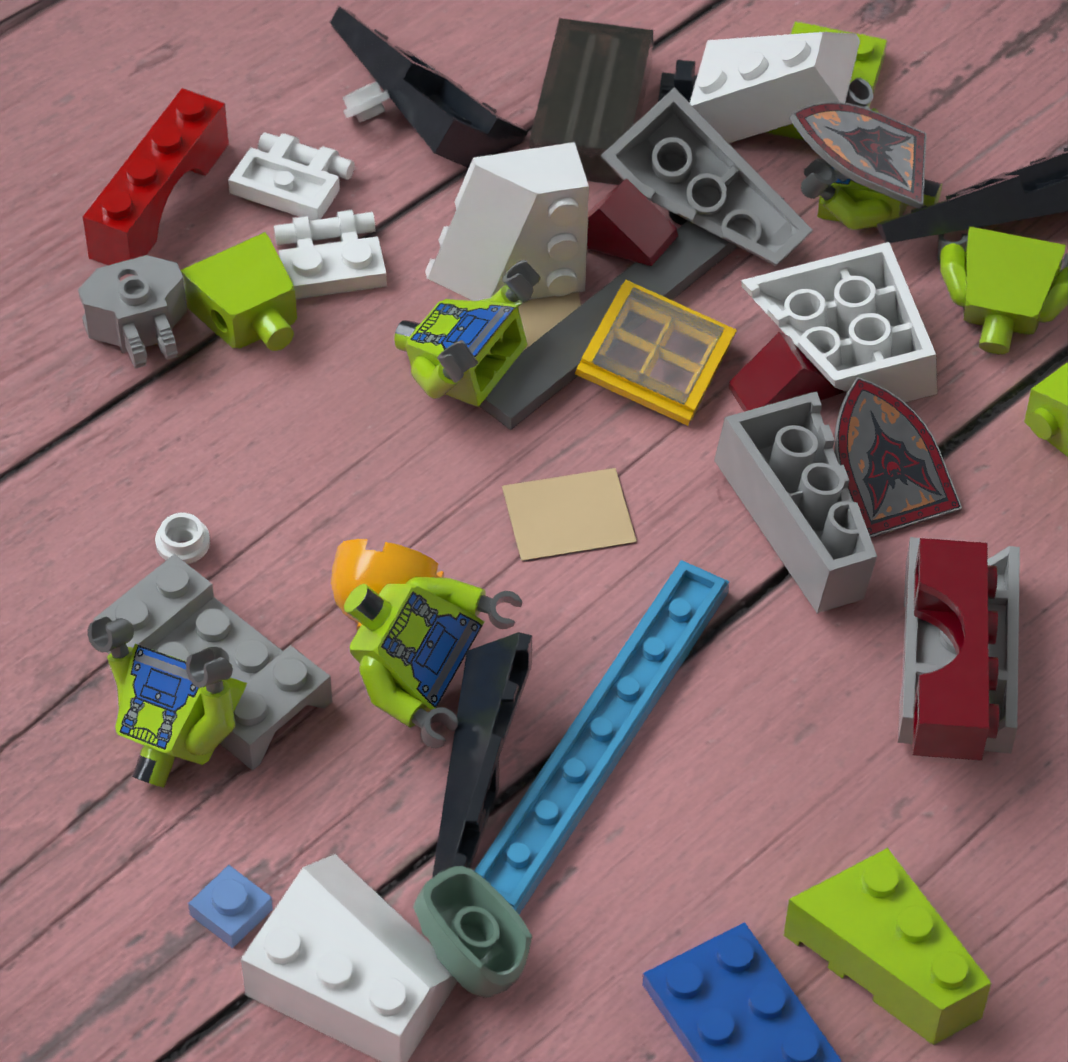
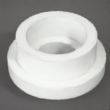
M378 82L371 83L343 97L347 107L343 112L346 118L356 115L359 122L365 121L384 112L385 108L382 102L389 99L390 96L387 90L381 91Z
M173 514L162 522L156 533V549L164 560L169 559L175 554L186 564L196 562L209 549V531L192 514Z

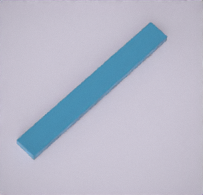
M683 560L679 562L474 870L491 884L519 915L727 596L730 581Z

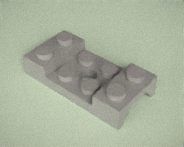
M910 537L905 566L903 676L898 727V743L913 744V705L919 675L936 671L949 664L957 656L952 642L940 629L914 616V569L920 538ZM1008 546L988 559V565L997 566L998 573L995 599H988V610L998 612L997 639L995 645L988 644L989 656L998 657L999 661L996 691H989V703L999 705V726L997 738H987L984 751L1002 753L1012 752L1017 731L1020 547Z
M175 554L93 619V621H96L106 616L112 621L123 618L131 622L134 628V636L129 643H126L127 647L134 648V645L138 644L184 661L191 654L211 649L215 653V659L221 657L227 659L233 667L231 677L246 682L247 685L234 710L235 728L220 745L252 771L261 764L275 732L306 705L325 709L332 703L330 675L290 645L284 651L278 648L214 597L213 584Z

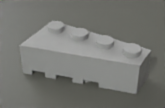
M817 391L725 417L714 461L816 613H820L864 599L877 555L859 505L856 502H852L847 488L849 478L845 467L838 464L833 450L835 440L830 426L823 423L820 414L822 404Z

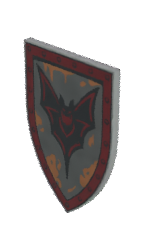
M839 102L812 104L797 110L789 117L797 131L811 148L829 165L834 167L838 179L846 180L850 178L863 186L918 209L923 205L926 152L925 132L870 109Z
M857 377L845 396L837 418L835 455L838 464L845 467L849 478L847 487L852 502H856L859 505L870 538L961 510L962 506L941 452L925 423L913 409L896 395L873 382Z

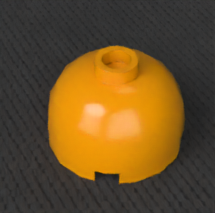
M368 539L343 541L337 547L331 575V586L336 605L345 616L358 623L357 630H359L362 624L344 610L347 597L356 587L366 584L379 594L387 584H406L413 577L443 578L444 571L437 573L439 564L419 551L394 543L385 542L383 552L365 550Z

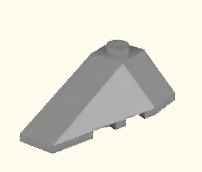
M675 88L601 155V158L622 180L627 178L648 200L774 266H777L813 232L810 226Z

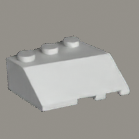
M817 32L708 40L690 104L728 143L792 124L789 117L792 113L803 107L824 102L845 103L860 39L856 33Z
M575 142L473 158L454 202L456 212L450 226H444L439 237L440 249L436 259H430L425 270L427 279L472 301L492 298L506 285L502 279L513 265L519 261L526 260L541 277L539 283L533 286V294L529 300L585 292L589 185Z
M890 242L741 280L742 288L786 335L790 336L794 344L835 388L848 392L856 378L860 377L885 388L904 402L937 394L936 353Z
M336 854L301 869L241 958L246 996L381 1062H408L458 982L438 960L433 946Z

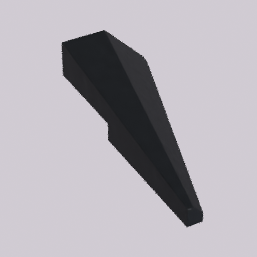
M338 6L329 23L384 91L387 90L390 99L435 154L469 168L475 157L499 154L524 141L528 131L523 127L497 116L496 109L487 103H480L463 90L462 86L410 51L403 50L397 46L394 47L387 41L388 36L376 29L373 31L355 17V14Z
M1068 147L1064 148V153L1047 159L1046 157L1031 161L1030 165L1001 173L946 196L945 201L928 207L923 205L920 209H912L911 213L877 223L879 233L885 243H894L967 230L969 227L978 228L1068 211Z
M517 632L468 650L466 654L457 712L458 726L454 732L432 878L454 866H463L469 869L472 867L499 791V757L532 667V635Z

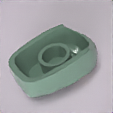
M454 866L425 883L414 902L413 909L418 917L422 934L429 939L438 960L460 985L471 994L489 998L507 991L523 972L532 940V935L519 914L483 877L463 866Z

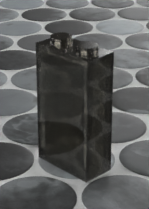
M559 18L530 135L529 149L575 142L587 181L619 185L623 181L622 178L601 158V155L640 120L652 66L654 30Z

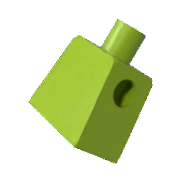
M266 232L181 270L184 279L187 308L232 348L241 349L261 339L269 350L278 351L285 348L292 341L294 331L290 325L294 324L297 320L295 289Z

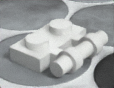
M264 132L260 137L258 150L250 147L228 179L229 194L299 217L308 216L309 220H318L323 217L340 191L339 177L347 180L350 179L355 163L352 160L340 157L337 150L325 146L318 150L300 144L297 137L285 133L278 137Z
M352 210L337 212V217L309 221L308 216L293 218V223L274 226L276 245L296 243L297 248L279 250V257L294 285L296 299L387 287L386 269L378 236L358 239L357 234L375 232L373 212L353 214ZM340 237L341 242L313 245V240Z

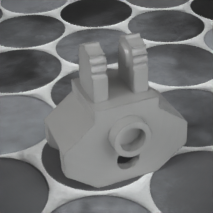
M148 255L97 268L78 289L79 298L85 310V314L82 317L83 324L90 339L120 346L122 353L128 352L135 369L147 366L145 347L154 344L159 345L160 351L166 360L178 357L177 346L171 329L187 312L184 279L178 263ZM126 274H132V275H134V276L126 277V278L123 279L122 281L119 280L123 275H126Z

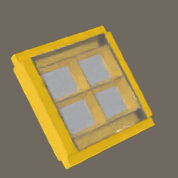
M625 280L576 368L575 375L688 426L720 367L737 330Z

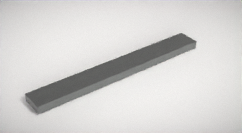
M687 221L677 229L678 237L652 266L635 262L525 349L479 407L512 430L578 377L575 375L576 368L625 280L673 300L738 246ZM628 312L620 329L631 334L646 322L647 319ZM614 339L607 352L620 342Z

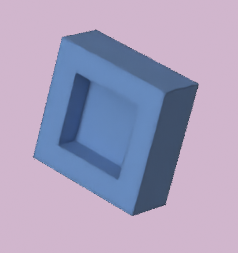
M230 865L221 871L188 903L190 916L232 948L273 910L272 897Z

